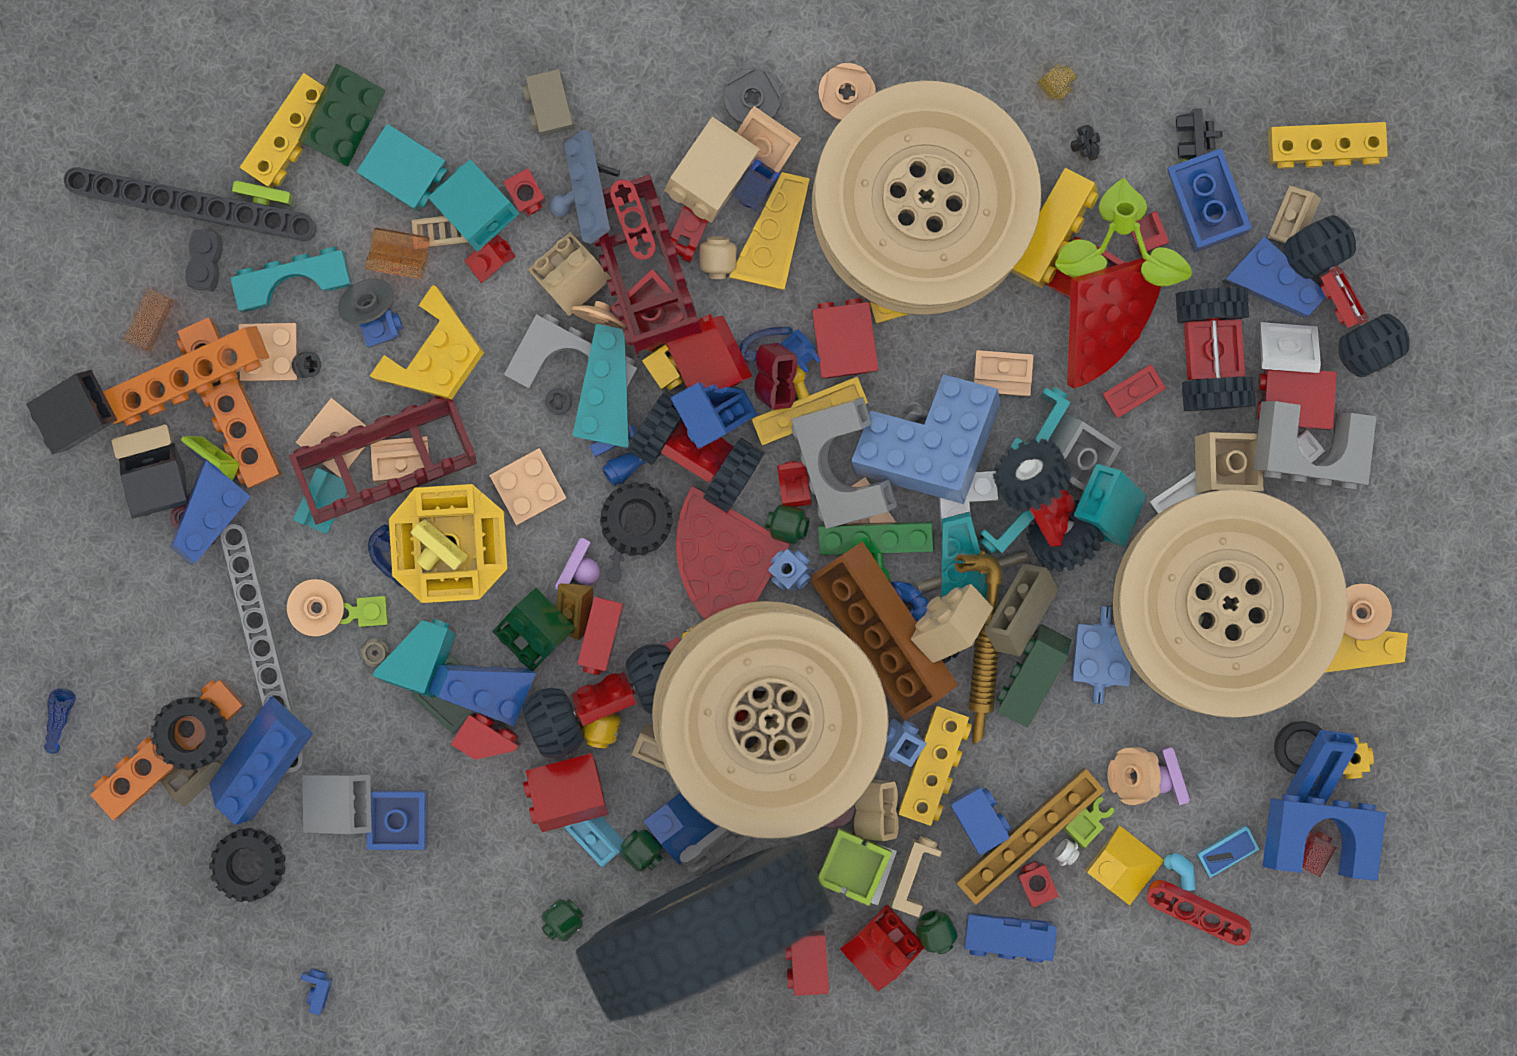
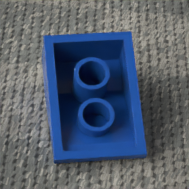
M1222 148L1167 168L1182 221L1194 253L1248 234L1252 229Z

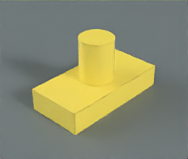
M426 519L418 523L411 531L412 535L427 546L416 559L417 563L426 570H430L439 558L453 570H456L469 557Z

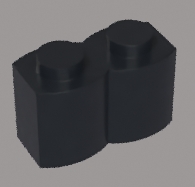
M194 230L189 242L191 259L186 268V282L188 287L192 289L213 292L217 287L219 281L217 262L222 254L223 243L221 236L216 232Z

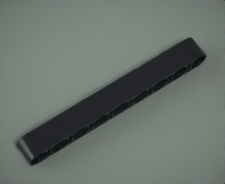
M73 167L64 175L65 187L78 196L298 241L311 240L317 232L315 221L308 215L300 212L80 167ZM77 175H84L85 184L81 188L75 189L73 186L74 178ZM111 180L113 183L112 191L109 194H102V183ZM134 186H140V197L136 200H130L128 196L129 190ZM168 192V203L158 206L156 202L158 194ZM191 197L196 198L197 207L191 212L185 211V201ZM218 203H223L225 205V213L221 217H214L212 214L213 207ZM245 209H252V220L248 223H242L240 220L241 212ZM272 215H280L281 224L278 228L270 229L268 227V219ZM302 220L308 221V232L303 235L297 234V223Z

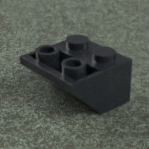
M175 443L119 459L120 477L132 519L188 504L185 468Z

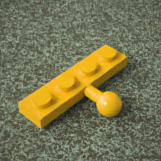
M797 364V373L793 382L799 400L795 401L791 408L773 410L751 419L761 445H766L793 434L792 419L802 414L861 397L864 398L865 404H868L858 377L809 396L804 383L806 372H803Z

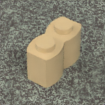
M872 780L865 792L854 803L856 812L853 825L857 836L862 839L887 841L897 838L899 829L896 812L898 792L895 781Z

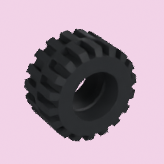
M632 482L628 485H621L620 488L610 494L601 511L600 526H602V533L607 538L611 547L614 546L622 554L624 552L629 554V556H642L655 551L664 543L673 525V511L666 495L663 496L660 493L661 490L657 487L653 488L645 482L644 484ZM630 503H642L653 514L652 528L644 535H630L621 527L620 513Z
M184 697L164 705L161 708L162 711L156 714L154 718L155 725L151 726V732L154 734V738H151L152 745H156L157 750L155 752L157 755H161L164 758L163 762L173 765V768L193 770L214 762V759L222 754L221 750L228 741L225 740L228 734V728L225 727V722L227 721L225 716H221V710L217 706L214 707L211 701L200 699V697ZM185 716L196 717L205 728L204 742L195 750L183 749L175 739V726Z
M247 828L230 833L223 840H220L216 845V849L212 851V862L209 863V869H212L213 873L211 875L212 882L216 881L218 885L216 888L219 892L223 891L225 897L229 899L234 898L237 902H253L267 896L280 884L282 874L285 873L284 861L286 859L285 855L281 853L282 847L280 843L277 844L272 835L268 836L265 834V831L260 829L253 830V828ZM250 848L261 856L264 867L262 875L257 880L245 882L235 875L232 869V859L234 854L240 849Z

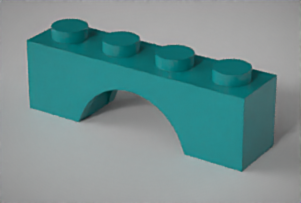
M336 247L320 250L319 256L309 258V254H302L292 257L293 262L282 264L281 261H274L264 264L265 269L254 271L253 268H246L237 271V276L230 277L238 311L244 313L269 307L276 287L291 277L301 276L310 278L324 292L352 286L345 252L342 250L337 251Z

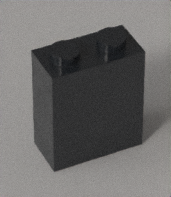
M92 370L72 375L26 404L31 413V418L37 424L44 438V443L50 449L52 455L75 447L117 421Z

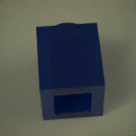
M756 159L745 173L732 196L739 199V202L745 207L757 211L781 174Z

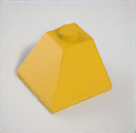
M1119 825L1085 868V871L1128 905H1131L1162 865L1164 859Z

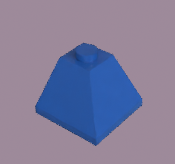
M681 792L644 819V823L678 865L682 863L679 858L683 850L685 851L690 845H697L699 841L719 827V825L697 811Z

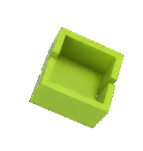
M838 828L818 873V878L822 886L838 893L841 892L842 886L845 887V896L869 906L892 851L868 840L863 845L861 844L863 841L861 837Z

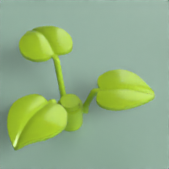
M1122 178L1109 188L1099 203L1101 217L1106 221L1112 222L1109 225V230L1101 247L1097 249L1092 242L1087 240H1074L1061 249L1055 262L1057 269L1071 277L1105 269L1107 267V260L1101 254L1106 250L1113 232L1116 231L1121 235H1127L1134 231L1142 257L1147 260L1141 266V273L1148 282L1157 286H1170L1187 280L1192 276L1190 265L1177 252L1168 248L1158 247L1152 251L1151 255L1147 253L1140 232V224L1136 223L1146 214L1147 203L1142 195L1125 178Z

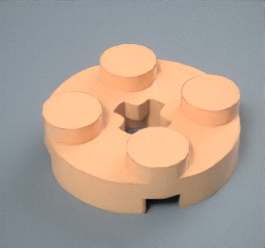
M842 63L830 69L822 77L818 91L823 110L832 118L840 121L856 105L876 93L875 84L871 76L864 68L852 63ZM845 85H850L851 90L855 92V96H850L849 100H844L843 95L839 94V89H844Z
M1141 747L1119 750L1116 753L1118 755L1115 760H1111L1108 766L1107 777L1112 792H1117L1119 797L1122 798L1119 800L1128 805L1144 804L1157 797L1160 793L1161 782L1157 755ZM1134 771L1137 772V782L1130 776Z

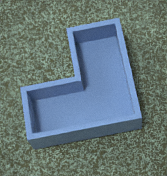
M943 374L924 425L870 411L871 425L863 429L851 461L856 475L878 481L889 479L892 485L964 504L1001 405L998 389Z

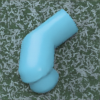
M1168 854L1164 858V865L1168 870L1173 869L1180 875L1181 888L1186 891L1196 890L1193 864L1182 854Z

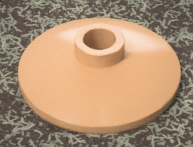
M596 301L594 306L580 305L574 306L571 309L574 315L588 322L619 329L626 328V325L610 312L611 306L606 303Z
M311 579L300 583L293 589L287 602V614L291 624L299 632L308 636H322L332 632L341 622L344 614V602L340 592L334 585L324 580ZM316 602L322 605L320 613H315L312 609L313 604Z
M1370 584L1349 586L1346 588L1347 618L1344 633L1357 640H1371L1380 636L1389 626L1392 617L1389 599L1379 588ZM1358 609L1364 610L1366 617L1363 619L1359 618L1356 611Z

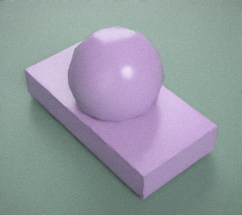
M584 538L579 539L555 585V589L558 590L560 583L571 584L573 579L579 585L587 586L594 584L598 580L600 568L597 562L591 558H584L592 542Z
M1168 746L1159 749L1164 766H1159L1161 773L1159 794H1165L1172 789L1176 804L1189 803V795L1174 748Z

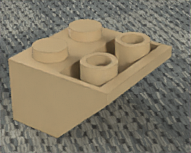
M571 232L560 239L555 246L538 258L527 269L568 316L572 314V307L584 304L607 283L606 280L612 279L607 272L603 271L598 261Z

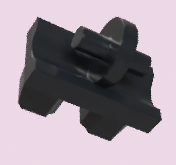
M1202 108L1193 109L1190 113L1182 114L1175 118L1177 132L1191 131L1192 142H1178V159L1190 160L1204 155V140L1207 141V150L1216 149L1215 139L1223 138V131H1214V121H1205L1206 131L1203 132Z

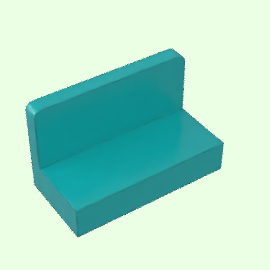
M316 468L308 486L316 508L319 509L332 504L337 499H344L347 490L342 478ZM303 497L293 518L294 521L325 534L329 532L335 519L333 518L315 525L305 497Z

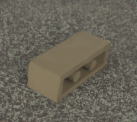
M1023 563L985 629L989 640L997 652L1020 657L1059 590L1047 568Z

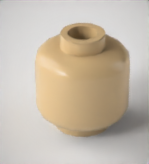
M707 237V241L703 242L699 247L700 269L705 273H709V278L725 279L727 273H731L736 269V245L730 242L729 237Z

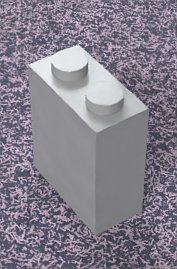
M369 774L302 775L303 833L359 834L372 832Z

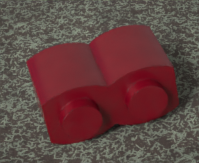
M780 343L760 345L756 355V365L759 372L754 384L755 395L757 399L772 410L791 408L796 394L793 382L797 373L796 355Z

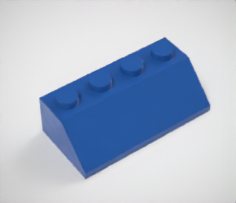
M273 696L269 697L209 783L215 807L235 825L253 820L313 735V732Z

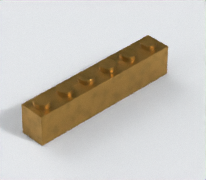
M1083 767L1009 832V839L990 849L958 877L955 882L975 905L978 904L1105 791L1104 788Z

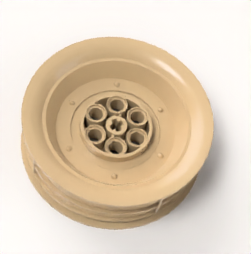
M915 81L894 85L869 96L845 115L829 137L818 164L812 191V216L816 236L827 261L836 274L851 289L870 302L896 312L915 315H931L955 311L982 299L992 292L1010 274L1011 269L1027 249L1037 225L1041 205V184L1037 162L1030 144L1016 122L1002 108L982 94L966 87L940 81ZM913 165H919L924 169L925 175L920 178L913 177L909 168ZM940 172H948L952 176V182L947 185L939 182L937 175ZM893 186L902 187L905 191V196L894 198L890 194V188ZM919 194L923 196L929 194L931 196V204L927 201L922 204ZM949 199L957 200L961 205V209L957 212L948 210L946 201ZM901 213L910 214L913 217V224L909 226L902 225L898 220V216ZM933 219L937 220L941 225V230L936 233L930 232L926 227V222Z
M1221 490L1201 494L1182 500L1158 513L1146 523L1129 544L1117 570L1113 589L1112 604L1115 630L1127 660L1140 678L1156 693L1180 707L1222 717L1260 715L1287 705L1304 694L1319 680L1331 664L1341 643L1347 618V590L1344 574L1336 553L1325 535L1306 515L1293 506L1269 495L1245 490ZM1223 567L1230 568L1233 573L1229 583H1224L1219 578V571ZM1251 578L1255 579L1259 584V590L1254 595H1250L1245 589L1246 582ZM1199 584H1205L1209 588V596L1205 600H1200L1196 596L1195 590ZM1225 597L1235 600V603L1232 604L1234 606L1233 610L1223 608L1222 605L1225 603L1223 599ZM1254 607L1262 612V619L1257 624L1252 623L1248 617L1249 611ZM1204 612L1209 613L1212 617V625L1207 629L1202 628L1198 622L1199 616ZM1230 624L1235 625L1239 631L1238 637L1233 641L1228 640L1225 636V629Z
M762 601L736 605L724 609L696 625L683 637L669 655L661 670L653 698L652 721L655 742L659 755L675 784L688 802L704 817L729 831L745 836L774 839L802 835L816 830L842 815L861 797L873 780L882 760L887 741L888 713L886 699L877 673L866 655L838 627L821 615L809 609L783 602ZM756 687H765L766 692L761 699L752 698V692ZM786 690H793V699L787 703L781 702L782 693ZM738 710H747L748 715L744 721H734V715ZM767 714L775 719L772 724L769 722L766 724L764 717ZM804 717L805 722L801 728H791L794 718ZM757 736L758 743L755 747L746 748L744 746L748 737ZM780 739L786 740L787 744L784 750L780 752L773 751V745L776 741Z

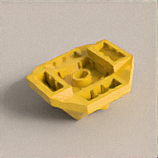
M473 484L414 488L389 518L392 576L421 603L481 599L508 569L505 512ZM426 519L443 535L453 536L457 542L456 546L469 557L456 570H453L441 558L430 570L422 568L416 559L427 546L411 534V531L418 523Z

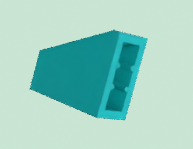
M433 619L432 623L422 620L374 671L373 677L385 683L433 698L434 695L428 692L438 666L445 665L456 634L448 629V623Z

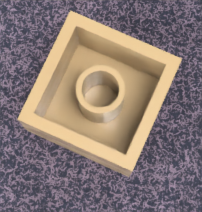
M1209 432L1195 436L1196 493L1205 494L1221 490L1263 491V471L1253 470L1258 434Z
M972 584L961 589L958 587L954 588L948 595L941 598L937 596L926 606L928 610L924 617L916 623L915 627L917 629L911 640L932 663H935L971 647L993 607Z

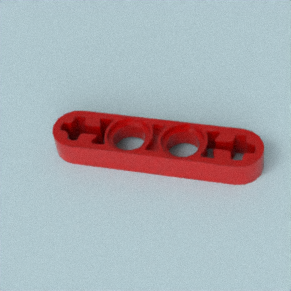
M1156 880L1149 885L1147 902L1153 908L1230 944L1240 946L1249 941L1252 926L1246 918L1167 881ZM1160 891L1165 893L1161 898L1156 896ZM1175 897L1174 904H1170V901ZM1182 902H1189L1193 905L1194 909L1186 912L1181 910L1178 905ZM1208 914H1214L1219 917L1220 921L1212 924L1207 922L1204 917ZM1225 921H1227L1228 924H1226V928L1224 929V923ZM1238 928H1241L1243 930L1240 931L1238 934L1234 933V931H1236Z

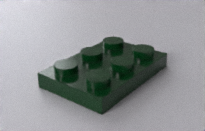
M336 64L298 141L348 167L386 90L342 65Z

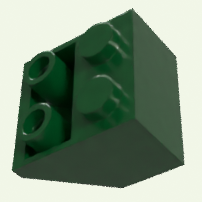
M536 587L509 612L492 632L499 638L501 643L506 645L516 655L523 665L534 671L576 628Z

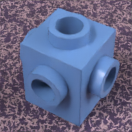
M786 549L785 552L783 550L779 551L771 560L772 566L768 569L774 575L771 580L783 591L786 588L792 591L801 590L811 580L810 575L815 570L808 564L811 560L800 550L795 552ZM791 565V573L785 574L784 571Z
M893 718L888 725L884 755L895 763L900 761L911 767L927 743L917 733L919 728L907 720L901 723Z

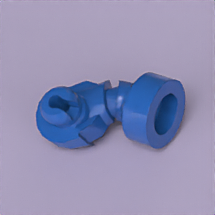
M890 582L903 603L913 605L910 613L915 621L918 622L928 610L926 608L929 603L928 599L921 595L923 592L912 586V583Z

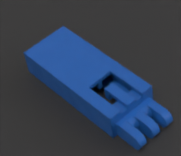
M1320 730L1286 791L1287 794L1300 796V801L1307 802L1308 797L1325 799L1326 804L1358 747L1353 734Z

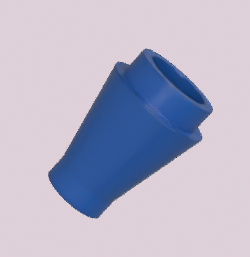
M629 452L606 461L602 471L614 487L617 484L622 485L646 462Z

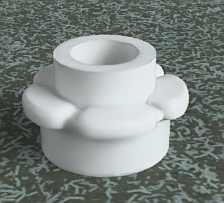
M1064 839L1059 843L1053 857L1058 860L1060 866L1071 865L1077 860L1079 856V851L1077 850L1078 843H1073L1068 839Z

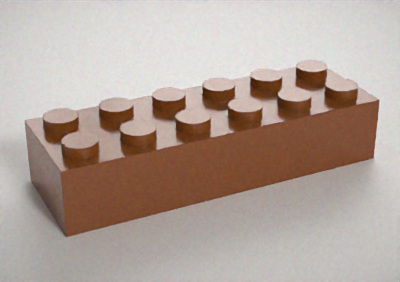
M863 541L810 576L811 583L848 638L860 648L874 667L884 692L904 721L940 700L958 686V683L942 659L932 663L911 640L917 629L915 627L917 622Z

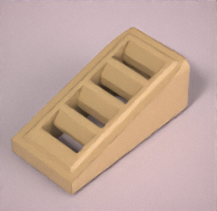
M445 216L411 220L414 248L469 243L463 236L459 237V231ZM447 222H450L452 238H447ZM437 223L439 225V240H436L435 224ZM423 225L428 227L429 241H424Z

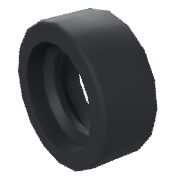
M1306 721L1291 722L1283 727L1276 736L1274 743L1275 757L1280 766L1288 772L1296 774L1300 765L1293 763L1288 758L1285 748L1287 740L1294 733L1301 731L1309 732L1316 738L1319 731L1323 729L1316 724Z

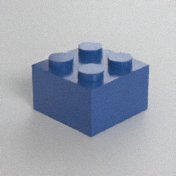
M976 785L948 802L979 855L1010 838L1007 831L1011 830L1001 812L999 814L995 813L993 806L997 803L987 788L982 790L979 785Z
M371 790L372 832L367 833V850H425L428 848V790Z

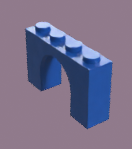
M1283 794L1282 799L1271 798L1262 867L1302 873L1308 833L1319 821L1330 818L1339 828L1342 837L1338 875L1378 881L1386 812L1376 811V805L1358 803V808L1350 807L1351 802L1333 800V805L1325 804V799L1308 797L1307 802L1300 801V796Z

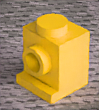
M664 345L642 360V362L661 390L668 388L669 391H672L684 381L678 374L679 370L673 357L667 358L665 355L669 352V349Z

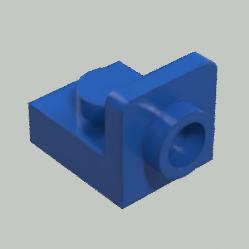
M390 308L379 318L360 324L368 348L399 338L398 330L403 329L399 314H393Z
M312 968L310 972L305 971L302 973L301 980L316 984L315 988H310L306 1003L310 1004V1013L320 1015L324 1012L333 979L327 978L326 972Z

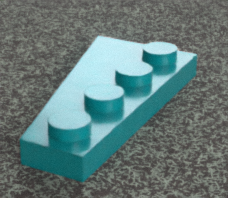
M596 324L572 436L628 448L625 337L622 329Z
M970 511L943 518L941 534V597L948 595L954 588L958 587L961 589L972 584L986 600L987 583H985V573L980 574L978 571L959 573L955 568V563H964V561L955 560L958 554H980Z

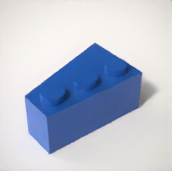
M1266 237L1260 239L1222 281L1234 287H1246L1248 294L1261 298L1302 318L1309 316L1326 298L1322 288L1311 278L1306 279L1296 273L1288 263V258Z
M696 383L671 397L687 427V434L690 440L697 445L698 449L758 415L744 389L731 387L718 389L717 385L704 387L703 383Z
M205 460L201 464L195 484L189 495L188 504H186L169 547L189 564H195L251 496L209 461Z
M439 665L428 692L438 698L515 726L536 673L526 667L502 668L499 666Z
M967 912L963 947L970 950V955L986 956L987 952L996 953L998 958L1015 959V956L1025 957L1026 961L1043 963L1044 960L1053 961L1057 926L1050 921Z

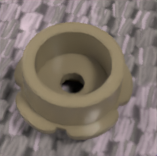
M371 639L362 647L361 657L368 666L377 667L388 657L387 652L389 648L385 642ZM374 650L378 652L376 656L372 654Z

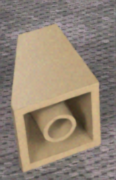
M712 117L670 177L664 191L674 201L683 203L693 210L696 216L712 223L746 177L745 175L748 174V170H750L760 149Z

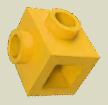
M1354 737L1358 746L1355 751L1358 762L1352 764L1349 761L1343 772L1345 779L1362 778V772H1370V765L1374 764L1372 748H1368L1366 742H1359V737Z

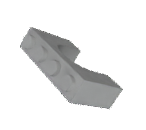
M546 313L543 317L536 314L504 375L531 390L544 364L552 355L563 350H576L589 357L592 344L584 340L585 334L570 326L567 331L558 326L560 322L558 319ZM626 356V383L628 390L638 368L633 366L635 361Z
M863 397L805 413L792 419V432L795 439L799 441L802 451L801 461L808 470L810 476L809 486L811 492L816 495L819 505L818 515L820 520L824 522L826 529L886 513L897 507L889 479L862 487H851L840 482L833 475L829 467L828 451L832 441L837 436L861 430L871 425Z
M1277 401L1261 402L1253 470L1263 471L1264 477L1281 479V474L1290 475L1289 481L1306 482L1307 478L1315 479L1314 484L1332 486V481L1340 482L1339 488L1357 490V485L1369 484L1376 416L1337 413L1332 450L1324 461L1314 465L1303 457L1298 447L1297 433L1301 405Z

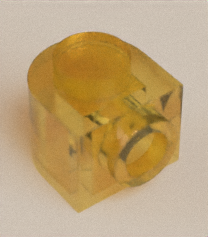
M1057 64L1037 84L1051 100L1056 97L1060 101L1072 91L1069 85L1077 79V76L1069 66L1062 67L1060 64Z

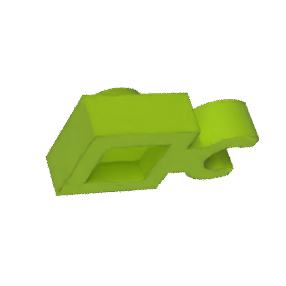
M386 596L357 598V607L344 603V608L349 611V616L346 619H342L339 624H349L354 619H358L359 627L388 625Z
M1098 797L1091 803L1090 811L1085 808L1063 828L1081 848H1086L1103 830L1104 826L1099 821L1110 817L1114 812L1112 807L1108 808L1104 813L1099 810V804L1104 800L1102 797Z

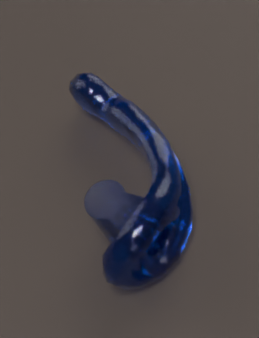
M771 327L756 331L747 336L739 345L745 361L751 360L756 362L758 350H747L753 341L765 336L793 334V328Z
M384 524L370 536L368 552L372 563L385 576L392 579L396 585L403 588L404 586L392 576V567L381 552V550L383 552L391 550L390 536L386 533L389 530V526Z
M55 689L48 698L47 735L45 737L47 743H45L44 749L50 754H56L60 750L58 740L61 738L62 730L67 724L68 716H70L71 709L76 701V695L68 689Z

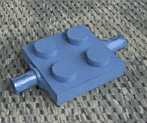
M1101 606L1100 623L1093 625L1076 624L1071 681L1086 682L1094 686L1092 703L1104 704L1105 687L1113 685L1129 686L1131 664L1120 645L1115 625L1111 624L1113 607Z

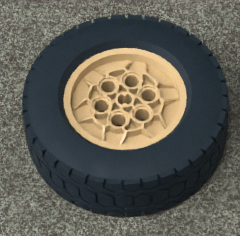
M794 842L784 846L770 847L748 855L642 905L596 932L587 942L576 949V955L603 1013L610 1022H615L663 1009L758 965L807 936L820 923L828 919L833 914V910L806 851L800 842Z

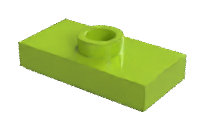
M236 181L233 184L232 192L237 195L253 198L252 203L269 206L270 202L292 206L293 196L290 192Z

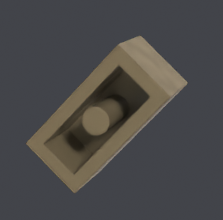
M559 69L526 77L527 85L522 86L526 103L532 102L534 113L529 114L533 130L539 129L540 135L544 136L574 128Z

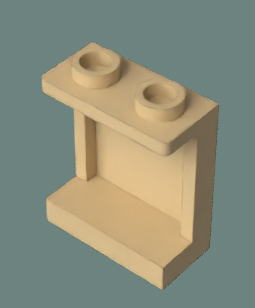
M920 836L919 840L912 838L890 900L891 908L916 917L920 916L923 907L921 902L908 898V894L923 853L927 852L938 857L941 856L942 851L937 847L938 843L935 840Z

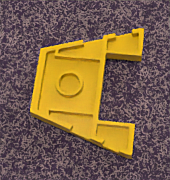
M432 285L418 306L440 320L407 369H404L384 355L370 374V377L379 382H387L395 386L407 387L452 400L484 354V351L457 316L454 308L445 299L442 291L435 285Z

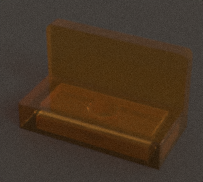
M376 227L372 233L371 250L366 259L365 269L422 279L427 267L430 238Z
M148 288L124 340L151 352L175 300Z

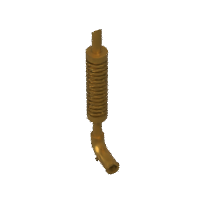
M980 551V554H958L955 558L956 561H964V563H955V568L959 573L978 571L980 574L985 573V583H987L986 601L993 607L975 639L976 644H974V666H972L973 672L971 674L973 677L971 678V694L969 695L968 709L975 712L973 744L978 743L984 737L986 713L994 712L995 703L993 701L995 700L996 673L998 672L997 662L999 661V652L993 647L985 629L997 609L999 584H1002V568L998 560L991 555L985 554V551Z

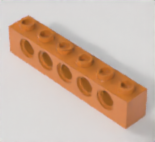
M208 317L177 331L180 339L176 341L181 353L185 355L203 345L220 339L221 336L213 319ZM208 361L207 369L210 373H212L213 366L212 363ZM237 374L238 378L218 386H213L212 390L200 395L205 406H211L215 417L212 418L215 429L218 433L223 432L227 442L223 446L226 453L240 464L236 472L240 484H246L247 488L252 489L283 474ZM226 397H232L235 403L234 408L230 412H224L221 409V402ZM237 423H243L246 426V433L242 438H235L232 430ZM254 448L258 453V459L254 464L249 465L245 462L244 455L247 450Z
M257 326L244 327L107 389L103 393L117 418V421L113 424L125 422L126 426H130L142 421L141 415L149 413L152 416L165 411L164 405L170 402L173 405H177L189 400L188 394L196 391L197 394H202L212 390V384L219 380L223 384L238 378L236 373L245 370L246 373L262 367L260 362L270 357ZM232 350L237 354L236 362H233L231 358ZM208 361L212 363V373H210L207 369ZM184 372L188 374V384L184 382ZM160 383L165 387L164 395L160 392ZM137 393H138V394L140 395V397H141V404H140V406H139L138 403L136 402V395H137Z
M213 679L200 690L203 693L200 699H207L221 710V716H225L227 722L246 706L224 680H219L216 683ZM185 716L175 726V739L183 749L195 750L204 742L205 728L196 717ZM186 720L192 722L195 727V731L190 737L185 736L181 730V726ZM147 737L136 747L139 752L131 759L127 755L115 765L117 771L111 777L104 775L93 785L96 790L90 795L112 820L121 817L175 769L173 765L163 762L164 758L161 755H157L155 752L157 750L156 745H152L150 737ZM142 759L149 760L152 765L151 772L148 775L141 773L139 770V762ZM120 778H125L130 783V790L126 794L121 793L117 788Z

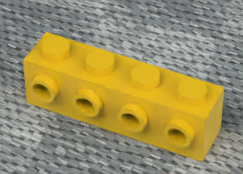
M305 73L302 74L241 164L240 168L268 188H273L275 185L279 187L287 176L285 169L290 162L295 163L304 150L301 148L303 143L298 140L324 86Z
M1386 122L1271 127L1268 130L1269 165L1277 164V169L1294 168V163H1305L1306 168L1323 167V162H1334L1335 167L1351 166V161H1362V165L1366 166L1378 165L1380 160L1388 156Z
M1067 168L1063 170L1039 213L1037 225L1027 249L1011 269L1013 274L1040 288H1043L1046 282L1050 283L1057 271L1055 262L1061 249L1069 243L1073 233L1077 234L1081 230L1085 221L1083 216L1088 208L1092 209L1098 199V189L1094 182Z
M935 705L923 739L927 744L915 761L897 812L899 815L931 826L933 820L938 822L943 809V805L939 804L942 793L948 794L953 778L948 777L952 766L957 768L962 755V751L958 750L962 739L967 740L972 724L968 723L969 717Z

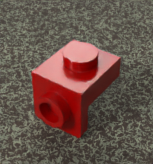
M497 235L478 252L475 250L464 261L479 281L483 283L516 256L512 252L510 244L502 239L500 235Z
M788 461L778 465L777 471L782 505L792 507L811 505L807 471L803 463Z

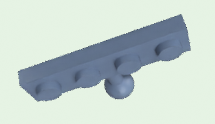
M581 130L564 143L572 190L566 195L557 194L553 196L549 201V209L553 215L563 217L570 212L572 204L575 202L582 241L591 244L610 231L591 132Z

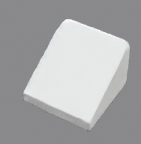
M1308 429L1297 437L1299 450L1308 462L1312 463L1325 452Z

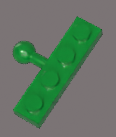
M933 521L853 523L827 529L825 524L818 526L820 555L844 554L863 541L889 581L890 573L884 567L883 553L933 552L935 550Z

